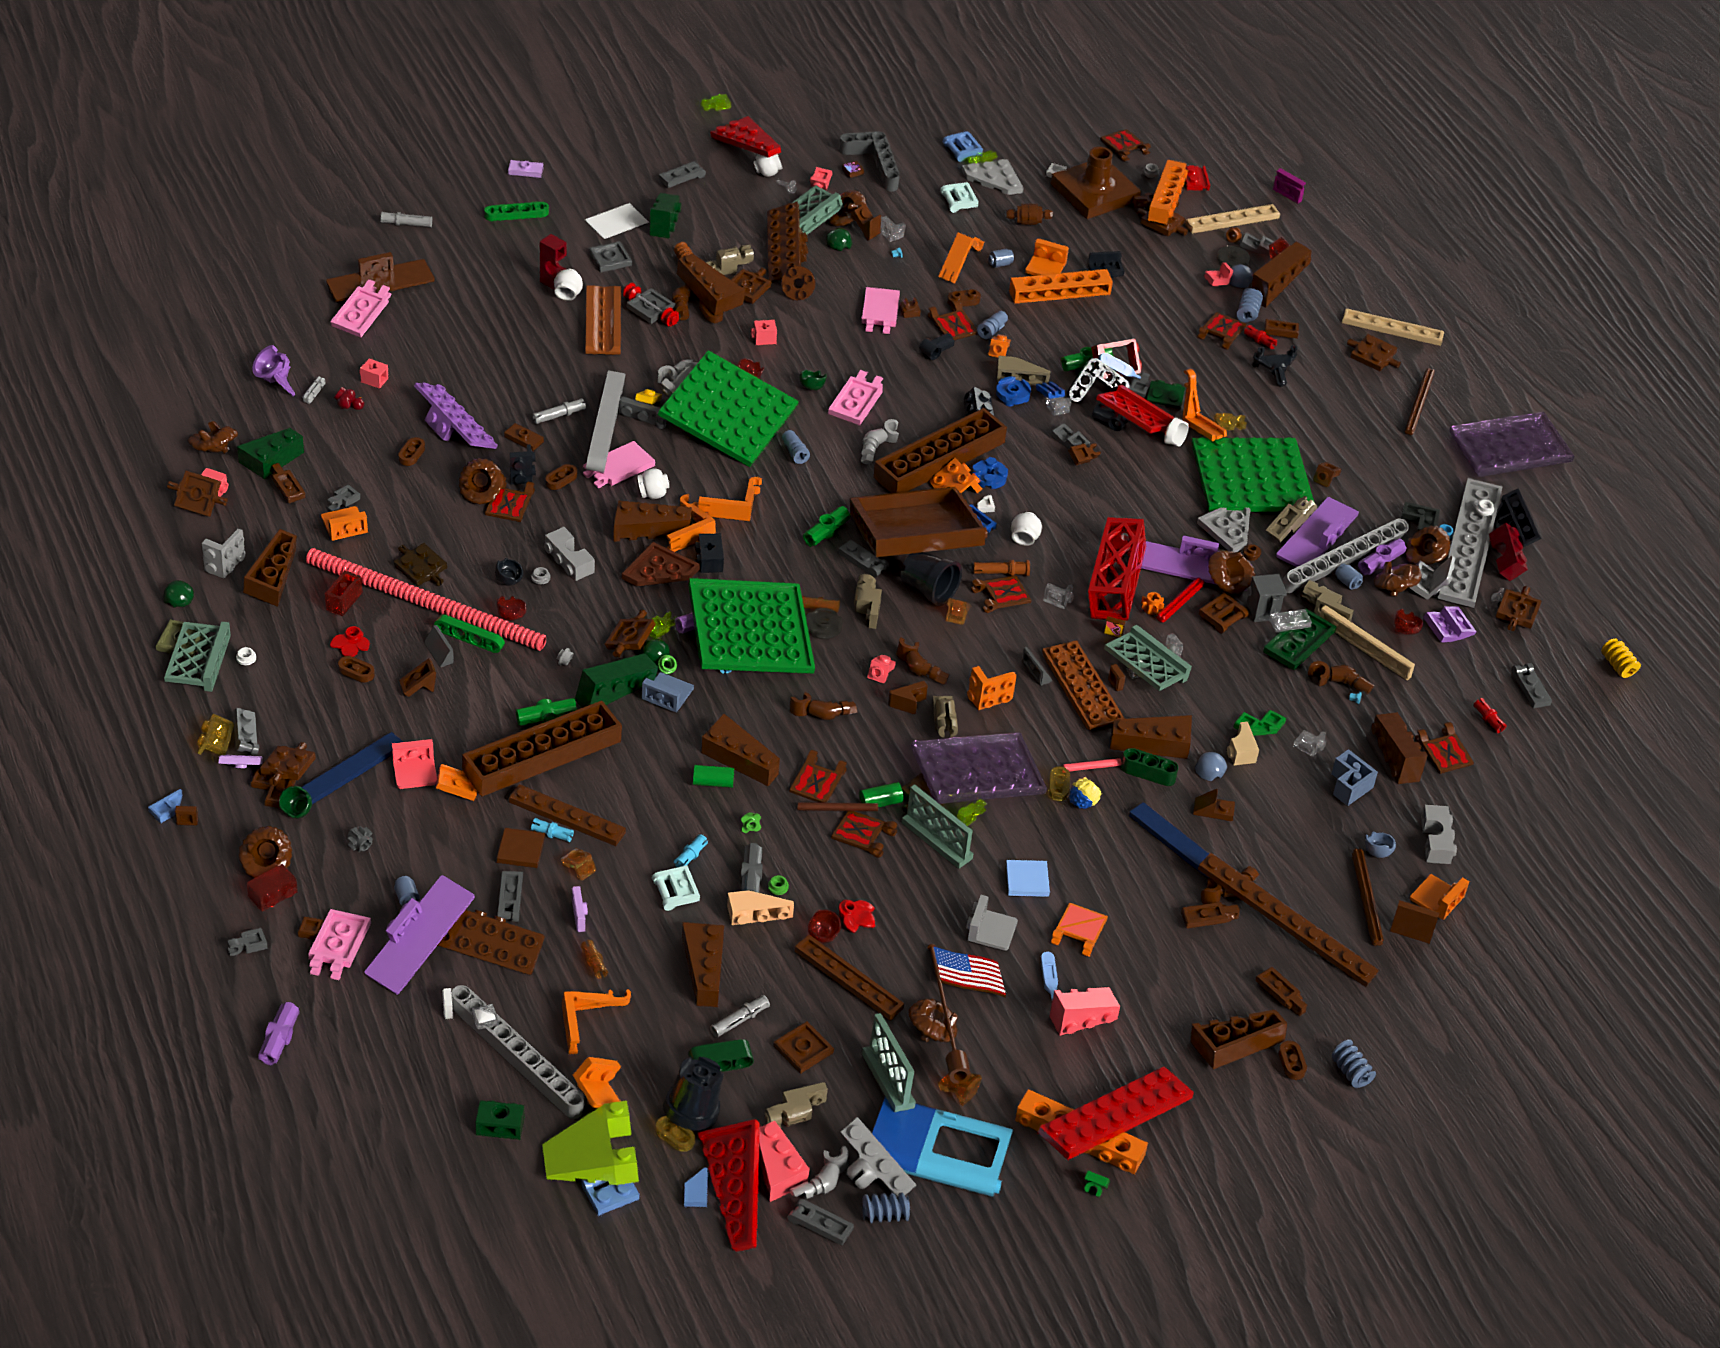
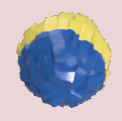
M1085 777L1083 779L1080 778L1072 784L1069 795L1070 803L1079 809H1087L1098 803L1101 791L1092 781Z

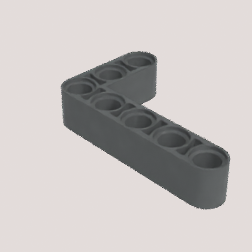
M875 131L846 133L840 136L839 151L841 154L872 153L884 188L887 191H896L898 189L899 171L885 133Z

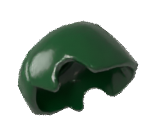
M843 228L832 230L826 237L828 247L838 249L839 251H842L845 247L850 249L853 244L849 231Z
M803 370L800 373L799 380L806 389L816 391L824 386L827 374L822 376L820 370L815 373L811 370Z
M172 581L164 590V603H170L173 608L189 605L194 598L193 588L184 581Z
M654 638L644 642L641 647V654L646 653L658 666L659 659L664 655H670V650L667 643L661 639Z
M289 786L283 790L279 797V807L289 817L299 819L309 813L312 807V797L305 789L299 786Z

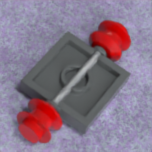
M634 283L627 284L624 287L623 296L629 298L627 309L650 324L660 318L669 327L677 324L679 313L673 311L675 303L652 288L641 294V288Z

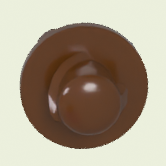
M792 267L783 275L782 290L793 300H804L815 289V277L805 267Z

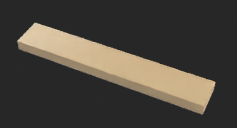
M1271 204L1186 219L1185 225L1191 233H1198L1278 219L1280 213Z
M1347 308L1342 320L1344 324L1441 346L1444 331Z
M1325 605L1321 608L1320 617L1337 626L1336 634L1405 680L1411 678L1415 666L1414 663Z

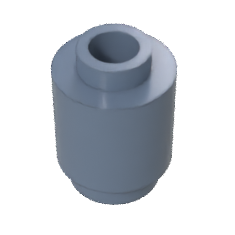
M1008 249L991 251L988 256V262L994 268L1010 265V263L1014 262V255L1012 250Z
M1341 564L1335 572L1337 579L1351 590L1360 587L1363 582L1362 574L1350 565Z
M402 876L395 881L394 889L401 906L408 903L411 898L419 901L418 890L410 877Z

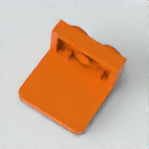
M956 458L950 461L929 481L935 489L956 487L962 493L971 486L976 493L982 490V487L978 484L980 479L974 473L971 475L969 473L971 471L964 462L961 464Z
M979 666L973 667L971 677L969 678L968 698L978 710L1007 703L1013 698L1017 675L1015 672H1009L988 679Z

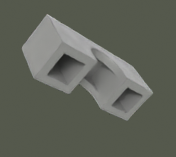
M565 527L545 535L544 548L546 552L555 558L556 563L565 569L567 575L577 581L595 573V559L585 548L574 551V537Z
M1425 805L1421 816L1423 833L1434 834H1429L1425 845L1426 862L1451 864L1453 856H1456L1457 846L1453 843L1455 831L1451 829L1453 816L1449 814L1448 806Z

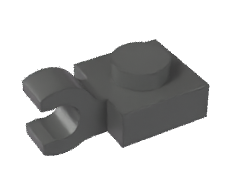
M1143 372L1140 380L1134 378L1129 389L1145 399L1150 388L1148 381L1150 374Z
M346 485L335 491L334 497H330L327 500L331 504L327 509L332 512L338 510L342 504L347 507L360 500V493L350 485Z
M262 928L240 933L241 938L228 940L230 956H235L244 949L247 954L267 949V941Z

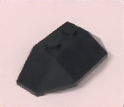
M1519 488L1503 495L1494 521L1496 527L1498 528L1505 523L1515 527L1519 532L1518 538L1523 547L1542 538L1540 531Z

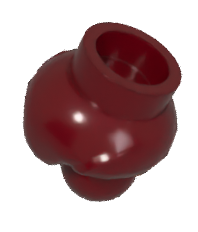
M342 387L334 397L341 409L350 408L351 403L352 407L356 410L364 407V401L361 397L355 398V391L352 389L346 390Z

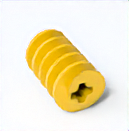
M1611 639L1601 649L1602 654L1622 678L1632 676L1641 667L1640 662L1637 661V658L1633 656V653L1629 651V648L1625 646L1623 641Z

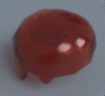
M741 359L737 364V367L757 378H760L764 371V367L760 368V362H753L750 359Z
M501 596L497 600L498 613L504 620L514 621L521 619L527 612L526 603L521 599H515L514 596H511L509 600H505Z
M1404 609L1396 611L1394 625L1400 633L1414 635L1422 630L1423 621L1420 617L1414 615L1413 612L1405 614Z
M827 909L817 911L808 924L809 935L823 944L832 942L841 929L840 918L834 912Z

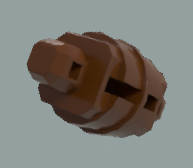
M1031 203L1017 206V211L1015 209L1007 210V218H1017V223H1021V225H1038V223H1042V218L1051 219L1053 216V211L1047 209L1042 211V206Z

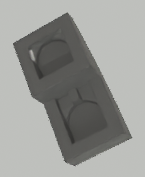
M1245 233L1240 243V247L1246 250L1266 255H1273L1277 246L1276 242L1265 236L1259 240L1248 233Z
M1065 423L1054 429L1050 434L1068 449L1081 444L1090 445V442L1079 431L1074 433Z

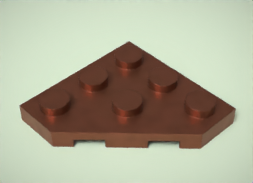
M652 542L622 573V579L635 586L686 581L700 570V564Z

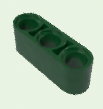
M1128 748L1124 751L1121 764L1123 772L1164 786L1175 784L1179 768L1178 764L1172 760L1134 748Z
M744 1039L696 1046L688 1052L689 1058L692 1057L691 1060L706 1057L715 1061L721 1067V1072L747 1068L754 1062L750 1044Z

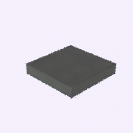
M620 241L589 248V254L600 272L632 266V260Z

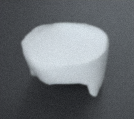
M1176 417L1173 418L1166 428L1164 443L1181 446L1186 439L1189 424Z

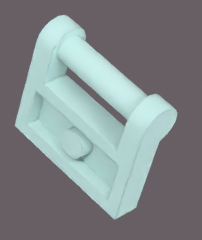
M968 182L941 187L940 192L949 203L951 212L978 207V200ZM954 192L958 201H954L951 193Z
M688 866L664 870L652 875V880L657 885L663 899L662 905L665 910L669 911L674 909L675 906L700 901V895ZM665 880H670L676 896L670 897L664 882Z

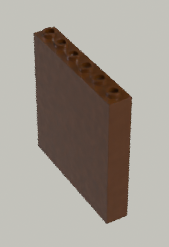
M956 487L850 498L851 517L876 557L985 545L987 529L982 525L981 520L977 518L976 513L972 511L971 506L967 504V500L962 497V493Z

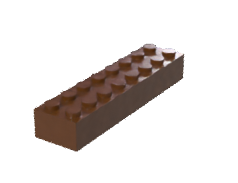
M982 408L875 461L873 478L890 493L908 492L930 481L954 458L961 464L963 462L966 463L1004 444L1007 426L985 408Z
M599 701L462 754V771H464L466 777L482 797L621 742L622 725L605 703Z

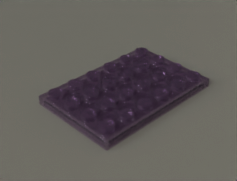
M1545 412L1451 426L1449 430L1478 477L1573 462L1575 457Z
M1021 732L912 741L911 749L933 799L939 804L1046 794L1047 787Z

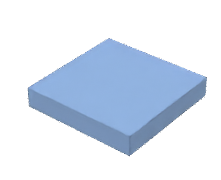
M1006 861L1008 896L1049 897L1047 861Z

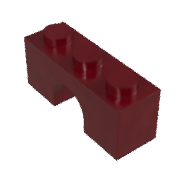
M550 234L543 238L539 244L540 282L555 290L554 279L556 275L562 270H567L558 263V261L567 256V242Z
M1505 523L1489 533L1492 547L1502 554L1501 557L1496 559L1499 573L1511 581L1526 572L1528 568L1526 565L1527 559L1522 551L1523 545L1518 538V530Z

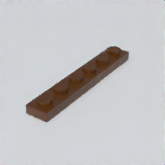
M520 784L509 797V803L613 846H617L626 833V828Z
M808 935L795 946L797 954L881 1013L888 1020L891 1021L904 1009L905 1003L812 936Z

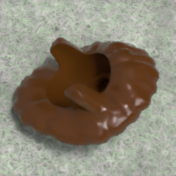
M853 190L840 195L843 208L828 219L831 225L844 226L856 221L851 212L866 204V198L861 192Z
M211 421L208 423L211 431L199 430L198 433L193 434L188 439V443L199 451L215 453L222 451L225 454L229 450L228 442L236 438L238 432L230 426L221 428L215 421Z
M473 459L463 467L460 473V493L464 499L478 505L494 500L504 485V475L493 461L488 459Z
M1429 526L1418 530L1409 538L1406 544V559L1413 565H1416L1420 560L1426 565L1442 561L1449 554V535H1447L1443 528L1438 526Z
M1220 550L1211 555L1208 561V572L1219 588L1230 594H1237L1251 586L1252 576H1255L1254 567L1243 557L1242 553Z
M1385 562L1382 573L1378 574L1374 579V585L1379 589L1389 590L1391 596L1397 597V593L1403 592L1408 587L1418 585L1422 577L1419 566L1413 564H1400L1397 567H1392L1391 562Z
M262 826L254 829L252 833L247 835L239 847V861L246 873L255 879L267 880L283 874L291 864V841L277 827Z
M923 999L917 1001L909 1008L908 1013L911 1022L922 1033L920 1039L926 1042L930 1039L945 1043L950 1042L941 1002L935 999ZM947 1007L955 1039L958 1032L956 1025L958 1015L955 1012L952 1013Z

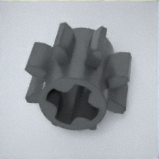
M354 827L348 833L347 839L350 842L347 845L353 851H366L372 845L373 838L371 835L373 833L367 827Z

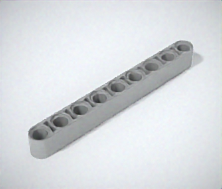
M608 370L587 458L586 470L604 473L626 373Z
M1403 519L1393 520L1290 570L1282 579L1286 592L1292 593L1306 586L1309 580H1319L1335 572L1341 564L1349 565L1374 553L1377 546L1386 545L1394 539L1401 538L1408 531L1407 522Z
M460 985L452 990V1009L567 1117L578 1119L584 1114V1095L471 989ZM483 1009L493 1013L496 1019L479 1023L474 1010Z

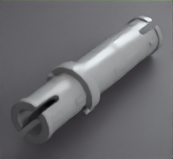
M382 212L381 223H393L398 226L405 224L432 227V217L401 214V212Z
M582 398L569 403L563 402V405L533 413L532 418L533 420L535 419L534 423L538 424L563 415L569 416L573 412L586 409L585 403L582 404L584 402Z
M761 995L751 1003L743 1004L741 1009L711 1025V1032L718 1038L747 1019L755 1018L757 1013L770 1007L769 1000L765 995Z

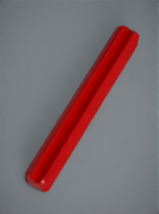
M1197 577L1157 614L1156 619L1164 623L1203 587L1204 580Z

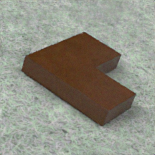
M257 768L251 781V787L269 790L264 801L265 806L280 808L279 797L281 793L289 786H294L296 780L282 779L276 786H272L269 782L272 776L261 774V769Z

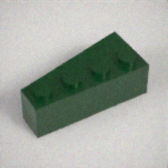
M644 653L583 669L575 701L582 708L599 701H603L607 705L641 689L642 683L646 678L654 681L658 666Z

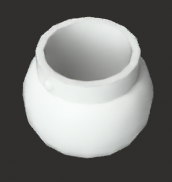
M757 154L756 161H753L758 174L761 173L765 177L774 176L778 170L783 169L778 155L768 158Z
M573 269L560 271L554 279L555 294L563 300L575 299L583 287L581 276Z
M654 468L646 470L642 475H638L639 488L643 498L659 499L666 494V489L669 488L667 474H663L661 470Z
M1031 512L1018 514L1012 521V539L1020 545H1032L1041 534L1042 523Z

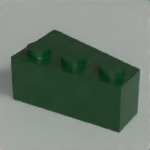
M660 193L656 199L657 203L654 202L653 207L650 209V236L670 238L671 232L675 231V222H678L682 203H679L678 195Z
M288 428L237 446L238 461L265 479L273 474L272 465L279 463L283 467L304 453L303 436Z

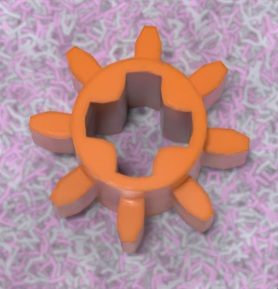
M1150 592L1147 594V597H1142L1141 609L1145 610L1149 615H1157L1158 610L1161 611L1164 608V598L1156 592Z

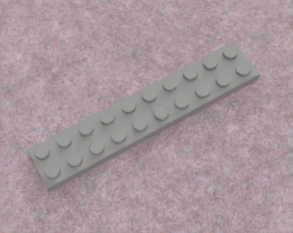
M1470 478L1467 479L1448 558L1451 556L1455 557V568L1451 574V582L1440 589L1438 599L1474 608L1490 543L1489 533L1493 530L1502 486ZM1481 500L1491 501L1494 505L1493 514L1482 516L1476 511L1477 504Z

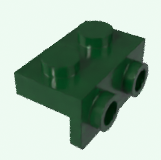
M1162 380L1151 381L1147 401L1181 409L1185 387L1177 383L1166 384Z

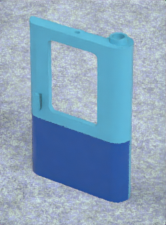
M885 1096L872 1134L906 1174L993 1197L994 1193L999 1194L1002 1181L998 1180L1013 1129L916 1103L914 1109L894 1112ZM947 1126L998 1140L999 1145L992 1166L984 1167L933 1153L932 1149L939 1128Z

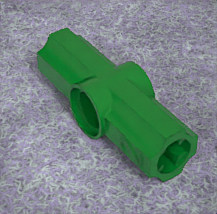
M1084 347L1080 353L1062 357V369L1065 372L1077 368L1082 369L1088 360L1093 359L1091 347ZM1111 348L1104 349L1105 353H1108L1113 357Z
M841 506L830 514L821 515L819 522L803 534V539L808 546L812 547L825 538L833 537L835 530L847 522L851 514L846 507Z
M574 698L552 702L550 699H542L535 706L516 709L517 723L519 726L550 721L576 711V702Z

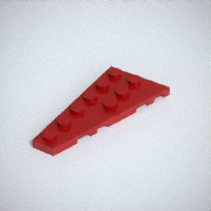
M749 116L737 121H730L729 124L718 126L710 132L711 138L768 158L781 153V146Z
M756 1119L698 1133L699 1139L702 1140L704 1146V1155L709 1163L708 1169L716 1196L721 1203V1213L726 1220V1230L731 1247L736 1252L756 1248L760 1122Z

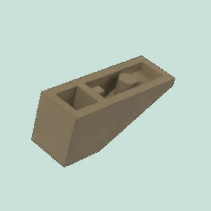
M998 356L997 382L999 383L1005 377H1016V380L1021 381V379H1024L1030 385L1049 384L1050 371L1017 357Z

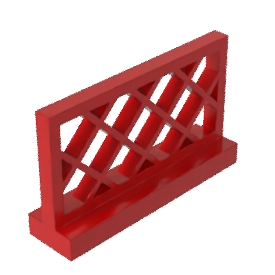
M1119 385L1117 391L1098 394L1096 398L1149 433L1161 431L1165 434L1167 426L1175 418L1123 385Z

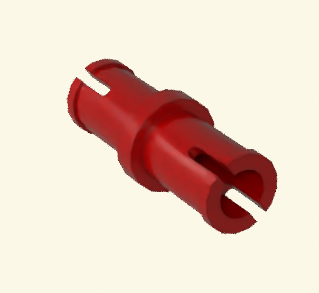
M1251 325L1245 328L1244 334L1253 338L1256 343H1262L1270 349H1274V346L1277 345V340L1268 336L1265 331H1259Z
M1483 698L1474 703L1473 706L1483 716V720L1488 722L1496 733H1500V730L1501 732L1505 730L1507 725L1498 717L1497 711L1491 709Z

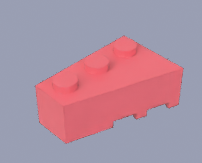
M1109 987L1087 988V992H1078L1077 989H1071L1070 993H1061L1060 990H1054L1049 1017L1059 1035L1072 1034L1078 1030L1093 1028L1096 1025L1116 1020L1120 1005Z
M776 1121L760 1127L759 1164L760 1168H762L769 1202H772L790 1193L789 1189L808 1182L809 1167Z

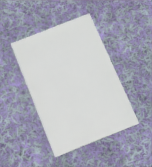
M630 203L585 219L604 239L649 223Z

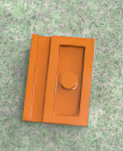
M441 764L438 770L436 789L474 801L477 796V790L466 777L464 771Z

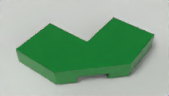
M1269 710L1261 720L1243 712L1234 723L1233 728L1239 730L1240 722H1248L1253 736L1276 734L1285 724L1286 718L1272 710Z

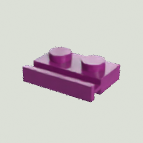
M1281 168L1278 169L1273 190L1299 204L1302 202L1306 182Z

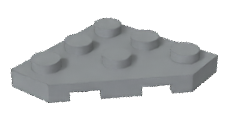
M1008 159L962 165V172L968 181H979L982 186L990 189L998 188L1006 195L1023 193V186Z
M1219 508L1199 517L1197 524L1228 551L1238 552L1247 545L1251 509L1227 510V508Z

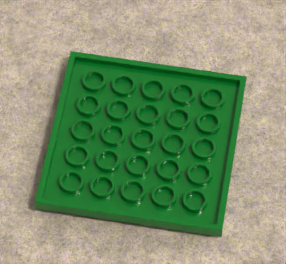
M708 350L661 407L658 415L751 467L798 406L799 401Z
M1203 437L1192 438V447L1209 512L1219 508H1227V510L1250 508V512H1282L1288 504L1293 506L1303 496H1307L1308 502L1310 500L1314 502L1296 438L1236 437L1215 439V441Z
M689 578L688 587L701 669L814 674L815 664L800 584Z

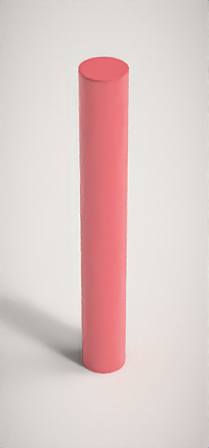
M1121 759L1063 764V771L1070 772L1121 766Z

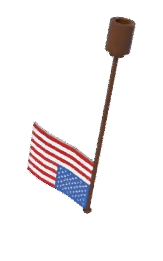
M929 944L928 950L931 952L952 1051L945 1058L949 1078L953 1083L962 1084L970 1079L971 1072L967 1054L962 1050L956 1049L942 983L963 989L989 992L1005 998L1006 993L997 961L980 956L955 953L937 948L934 944Z

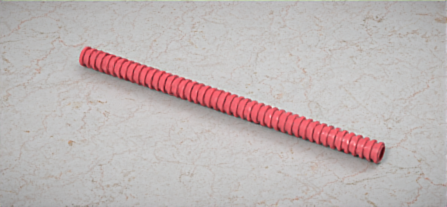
M311 548L307 553V564H312L350 580L353 579L355 582L358 581L360 584L363 583V585H368L376 590L379 589V591H384V593L405 599V601L426 607L442 615L457 618L458 620L499 634L501 637L504 636L511 641L515 640V642H520V644L527 647L536 648L538 651H541L546 644V635L544 634L541 635L533 630L530 631L528 628L519 627V625H514L512 622L509 623V621H504L501 618L498 619L496 616L493 617V615H488L485 612L482 613L480 610L477 611V609H472V607H467L464 604L461 605V603L440 597V595H435V593H430L387 575L383 576L381 573L378 574L376 571L373 572L371 569L368 570L365 567L355 563L352 564V562H347V560H342V558H337L315 548Z

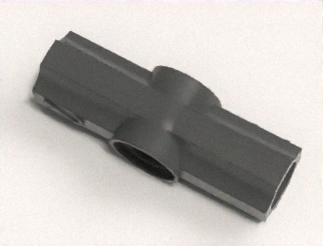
M750 843L748 846H745L744 862H742L741 891L749 890L759 893V885L762 879L763 864L761 861L763 851L762 847L757 843Z

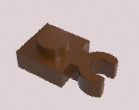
M1095 443L1091 444L1088 448L1086 444L1073 446L1068 450L1075 465L1088 463L1101 454V452L1093 451L1097 446Z

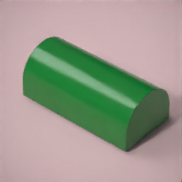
M694 765L693 785L733 788L734 768Z
M895 782L860 790L859 798L862 803H878V807L903 802V791L900 783Z

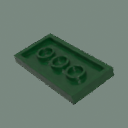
M1304 609L1264 646L1263 652L1295 670L1336 631L1337 626L1308 609Z

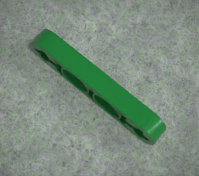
M546 202L491 205L485 208L484 215L488 221L540 218L548 216L549 205Z
M440 615L434 623L443 634L493 653L500 652L505 645V641L500 635L448 615Z

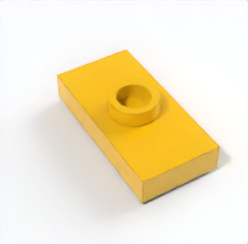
M645 389V391L636 393L635 400L653 404L661 401L662 394Z

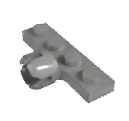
M858 1117L841 1131V1134L859 1154V1158L847 1169V1174L851 1180L859 1173H863L855 1181L857 1187L865 1189L875 1179L879 1178L898 1198L900 1192L906 1195L916 1186L913 1180Z

